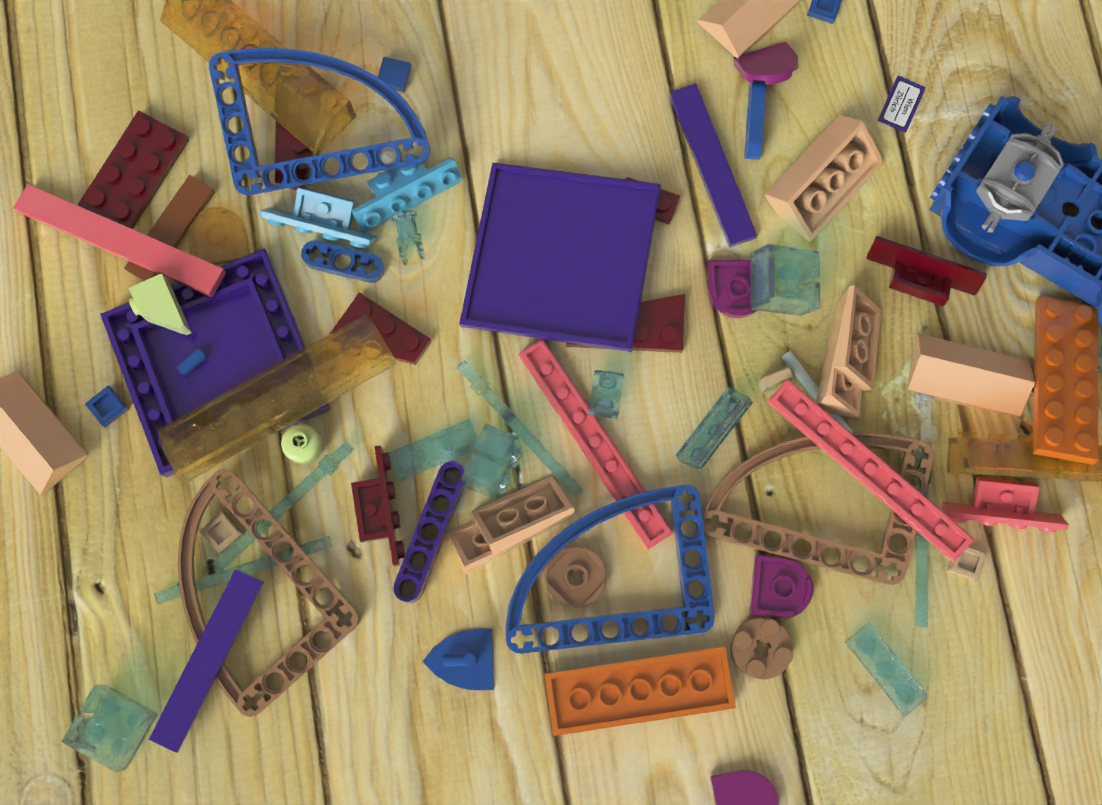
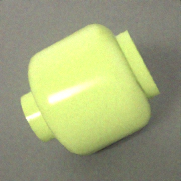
M296 424L285 431L282 436L281 446L284 454L296 464L306 465L318 459L322 452L323 442L321 436L313 427L307 424Z

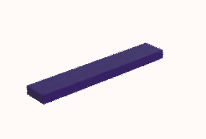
M697 84L670 92L669 97L729 248L756 239L757 233Z
M238 569L234 570L149 738L150 741L175 753L179 752L264 584L263 581Z

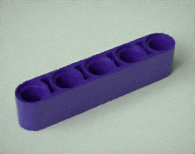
M449 461L440 467L394 582L393 590L395 596L405 603H414L421 598L464 490L467 477L464 468L458 462ZM449 470L459 471L461 477L458 482L450 484L445 481V475ZM440 497H446L450 501L448 509L443 512L434 509V502ZM428 525H435L439 529L437 537L433 540H426L423 537V530ZM420 552L425 553L428 559L427 564L423 568H414L412 565L413 556ZM406 581H413L416 584V592L411 597H404L401 594V586Z

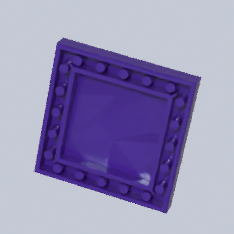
M265 248L219 266L226 271V274L213 297L180 283L171 285L192 332L191 334L184 335L148 322L140 314L135 315L129 303L100 314L159 473L166 478L331 410L270 255ZM199 348L207 357V360L196 367L190 375L184 377L176 367Z

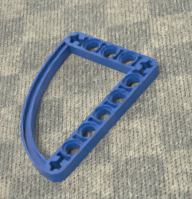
M253 48L219 52L214 54L209 61V70L233 183L236 190L243 195H256L421 164L430 156V145L426 132L408 102L380 78L356 65L315 52L283 48ZM221 59L230 63V67L226 69L227 78H234V83L224 82L220 84L219 80H225L224 72L217 69V66L221 65ZM292 63L318 67L350 77L368 86L392 105L404 120L412 138L259 166L238 65ZM228 87L234 88L237 92V99L232 104H227L223 100V92ZM235 116L240 117L243 121V129L238 133H233L229 128V121ZM415 142L420 147H424L425 152L420 153L419 159H416L415 155L410 154L405 155L407 162H402V152L399 145L404 144L403 150L414 148L413 143ZM240 145L246 146L250 152L249 158L244 162L238 161L235 157V150ZM387 147L393 148L397 154V158L392 164H385L381 159V152ZM357 153H364L367 156L368 165L365 169L359 170L354 167L353 157ZM330 158L337 159L340 164L339 172L335 175H330L325 170V163ZM306 163L311 167L312 174L309 179L302 180L298 177L297 168L300 164ZM275 168L281 170L284 175L283 182L277 186L273 185L269 180V173ZM259 171H262L263 183L252 184L251 190L247 186H242V181L246 180V174H248L249 178H260Z
M679 485L635 494L587 514L552 538L525 568L514 588L508 604L505 621V641L508 648L515 653L523 654L689 635L709 631L714 624L715 617L701 500L698 490L691 485ZM683 490H686L687 495H692L693 500L688 502V511L695 510V515L679 516V512L685 511L684 502H679L678 496L683 495ZM671 501L683 607L520 625L523 606L533 583L548 562L567 544L594 526L619 514L640 507ZM685 520H692L696 524L697 531L692 537L685 536L681 531V525ZM689 550H695L700 555V562L696 567H690L685 562V554ZM693 580L701 581L704 586V591L699 597L691 596L688 591V586ZM698 610H700L701 615H706L707 621L702 622V627L699 628L698 623L691 622L686 623L688 629L684 630L685 620L682 611H686L685 617L697 616ZM669 613L674 614L678 619V625L672 631L665 630L662 625L663 617ZM637 617H644L648 622L647 631L641 635L636 634L632 628V623ZM608 620L615 621L619 627L617 635L612 638L605 637L602 632V626ZM581 623L588 628L589 634L584 641H576L572 636V629L576 624ZM547 627L555 628L559 634L557 642L552 645H547L542 641V632ZM537 628L536 640L539 645L538 647H533L534 641L523 642L522 648H518L516 643L511 642V637H515L517 634L516 631L521 630L522 635L529 636L533 635L531 629Z

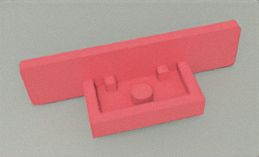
M977 477L971 505L942 502L941 507L947 516L954 522L959 523L975 520L988 526H996L997 523H1003L1017 529H1026L1027 526L1038 527L1046 532H1057V529L1067 530L1069 525L1060 514L1035 512L1040 487L1036 483Z

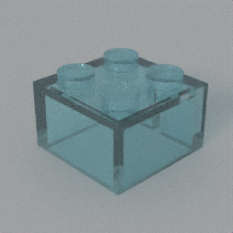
M767 244L750 253L751 310L802 316L821 308L820 282H813L799 289V285L820 277L819 251Z
M485 423L475 446L479 453L478 455H471L461 478L464 487L495 500H498L500 494L505 496L511 483L510 469L511 467L517 468L523 454V447L520 446L519 437Z
M94 685L80 709L83 713H94L93 717L89 715L76 716L61 742L114 772L127 770L158 713L107 685Z

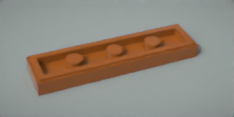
M189 175L147 236L177 248L215 191ZM130 261L124 267L126 271L142 281L158 275Z

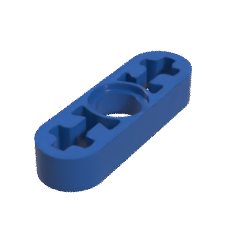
M754 80V83L750 82L748 93L744 158L760 160L763 142L766 84L765 81Z
M310 241L301 250V257L304 263L314 270L368 283L379 281L385 272L382 260L374 254L320 241ZM316 249H319L322 256L329 257V265H327L326 259L316 257L315 261H312L309 253H314ZM340 255H347L351 258L350 265L345 269L335 266V261ZM357 258H359L360 265L370 266L371 262H374L378 270H374L371 272V275H368L365 268L357 266Z

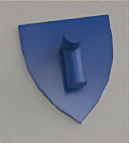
M492 629L461 631L447 637L431 650L423 662L436 676L448 684L468 690H493Z

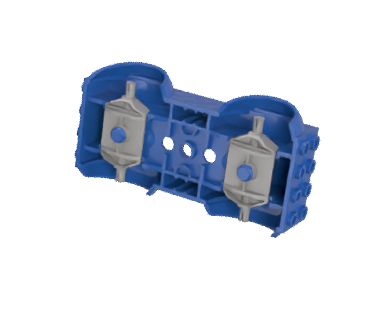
M1001 96L996 105L991 103L988 105L979 122L930 196L934 202L929 210L941 217L943 231L947 239L965 256L979 263L991 266H1008L1018 262L1096 307L1098 321L1102 328V230L1094 228L1091 224V218L1093 217L1102 220V160L1097 157L1096 145L1091 142L1080 145L1058 139L1053 136L1057 132L1055 126H1053L1048 134L1047 132L1052 124L1048 123L1043 130L1040 129L1021 112L1019 108L1021 99L1016 96ZM1067 202L1075 204L1078 208V215L1075 217L1064 215L1062 205Z

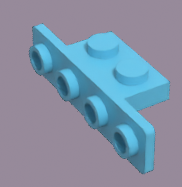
M449 158L428 170L423 163L390 169L367 181L375 198L353 209L352 213L361 231L366 233L460 183L463 178L453 158Z
M299 187L297 190L293 214L273 208H266L260 211V217L268 219L267 223L275 226L293 225L296 231L302 233L320 232L323 233V238L339 241L340 238L350 240V244L355 247L367 248V245H372L377 240L376 235L351 229L352 210L355 209L356 201L304 187Z

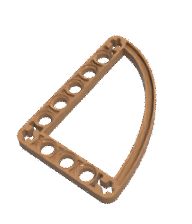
M851 432L868 448L904 453L899 474L904 479L907 476L916 477L920 482L918 491L925 495L934 456L932 447L928 443L894 435ZM808 437L778 444L744 461L719 484L705 507L702 516L704 534L709 537L885 585H895L904 579L916 533L915 529L905 521L900 520L897 514L890 509L879 554L719 511L731 491L751 473L784 457L821 449ZM918 448H921L922 454L926 455V459L920 460L917 469L924 470L923 474L917 470H907V465L909 467L914 466L916 457L911 455V452L916 451ZM713 515L718 516V522L726 525L728 524L727 518L734 520L729 530L730 537L723 535L726 531L723 528H717L715 532L709 531L710 526L706 524V519L711 520ZM740 523H746L751 527L752 534L747 540H740L735 535V527ZM769 531H775L781 537V543L776 548H770L764 542V536ZM895 533L903 535L906 540V545L901 551H896L890 546V537ZM797 539H805L810 544V551L806 556H799L794 552L793 545ZM827 547H834L839 551L840 558L835 564H829L823 558V552ZM856 555H864L868 558L869 567L866 571L859 572L853 567V559ZM875 558L880 559L878 566L888 567L893 563L894 569L898 571V576H892L891 580L887 579V573L882 571H876V577L872 576L871 574L876 567Z
M222 469L215 472L202 485L192 500L184 519L179 540V586L187 621L196 644L206 627V623L199 603L195 582V542L205 510L215 495L218 496L325 618L245 690L236 681L225 662L223 663L216 681L239 712L244 716L252 717L261 713L352 632L358 625L359 614L239 476L231 470ZM220 476L225 478L231 476L230 485L235 491L240 486L243 489V492L236 494L231 502L227 500V497L232 496V494L225 488L221 490L218 488L221 484ZM242 497H249L253 501V510L248 514H241L237 510V502ZM264 519L271 521L274 527L272 534L268 537H262L257 532V524ZM282 542L290 543L294 549L292 557L287 560H283L277 555V547ZM301 565L312 567L314 575L311 581L301 582L298 580L296 572ZM323 587L331 589L334 594L333 601L329 605H322L317 600V592ZM339 599L344 605L338 608L344 614L351 612L353 615L350 619L352 622L351 626L346 624L340 626L337 623L340 617L335 611L331 616L327 613V610L334 607ZM326 631L330 635L331 641L329 646L318 648L314 644L313 637L316 632ZM300 651L307 656V665L304 668L296 669L291 665L290 657L294 652ZM273 672L280 673L284 678L282 688L277 690L271 689L267 685V677ZM260 683L263 691L270 695L271 698L267 700L264 695L256 703L259 707L258 709L254 707L247 709L244 705L247 702L245 696L247 694L250 697L256 695L260 691L256 685Z

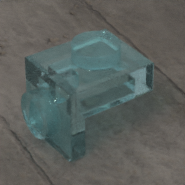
M595 370L588 415L618 419L624 374Z

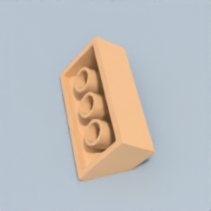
M839 115L765 193V196L776 214L807 241L811 242L879 169L884 160L864 122Z

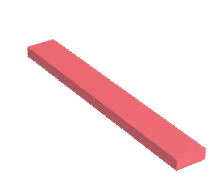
M29 184L26 185L13 207L20 214L157 274L162 273L166 278L210 297L214 296L226 274V271L221 267Z
M544 339L538 340L518 353V356L614 500L618 501L646 492ZM655 504L624 513L648 550L673 534V531Z
M789 379L767 401L768 404L949 560L955 562L973 542L974 538Z

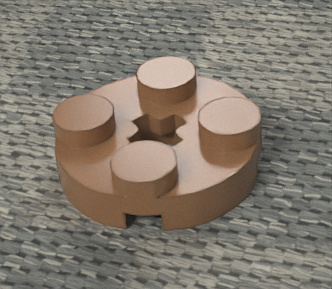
M565 548L559 551L548 564L546 574L548 590L555 600L565 606L573 608L587 606L598 599L605 587L606 574L604 564L596 553L587 548ZM580 569L584 573L581 577L584 582L581 585L578 583L570 584L569 580L571 577L568 574L569 571L577 572Z
M755 618L744 622L736 630L730 650L733 662L741 672L752 678L763 680L774 678L780 675L792 661L793 646L791 638L786 629L773 619ZM761 640L763 644L768 643L769 649L767 650L766 657L754 653L753 649L757 647L756 641Z

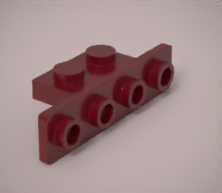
M879 236L875 237L866 257L870 261L893 268L889 288L941 306H945L949 300L951 288L976 295L987 276L986 272Z
M381 445L374 446L379 478L351 483L359 540L361 543L389 538L392 564L394 567L401 566L400 559L405 557L403 541H397L396 529L401 528L398 510H392L391 500L396 499L394 482H388L386 471L391 470L389 452L384 453Z

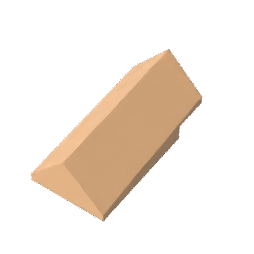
M719 0L698 19L697 23L736 58H739L753 44L756 45L802 0Z
M855 285L849 286L836 304L815 401L827 413L849 418L860 417L862 391L873 390L882 311Z
M919 333L916 334L907 384L908 391L933 396L932 399L1014 417L1021 416L1035 384L1029 360Z
M14 372L0 378V446L38 493L43 496L89 455L19 372Z
M550 476L471 511L474 521L449 531L447 534L464 573L467 575L570 519L574 514V508L553 476Z

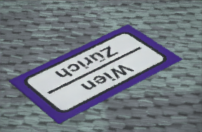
M897 76L877 121L906 133L926 87Z

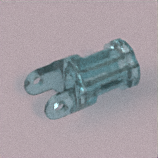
M403 210L391 216L392 221L396 223L398 233L396 242L400 259L404 265L408 264L407 250L415 245L419 257L425 259L422 235L417 230L415 220L417 212L415 210Z

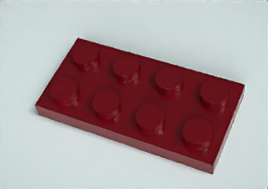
M138 110L81 198L78 206L134 229L187 145L188 137Z

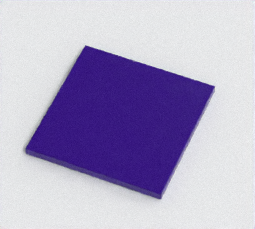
M492 162L459 325L464 328L632 352L661 184Z

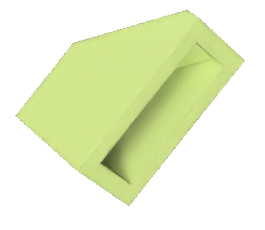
M162 273L129 287L132 298L128 300L135 315L140 314L150 323L184 335L192 333L170 281Z

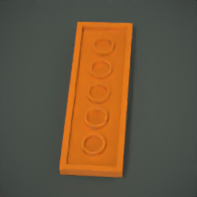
M1039 296L1035 301L1033 454L1094 465L1098 461L1097 308L1090 304Z
M726 646L544 674L553 736L736 708Z

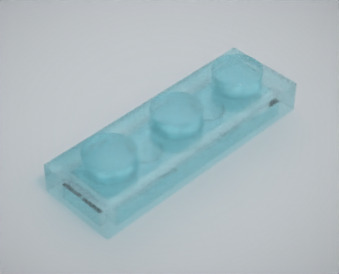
M728 387L675 456L682 463L700 472L752 405V400L747 395Z
M468 419L389 452V456L398 480L402 481L482 447L471 420Z
M867 623L845 641L846 645L903 716H907L929 698V695L871 623Z

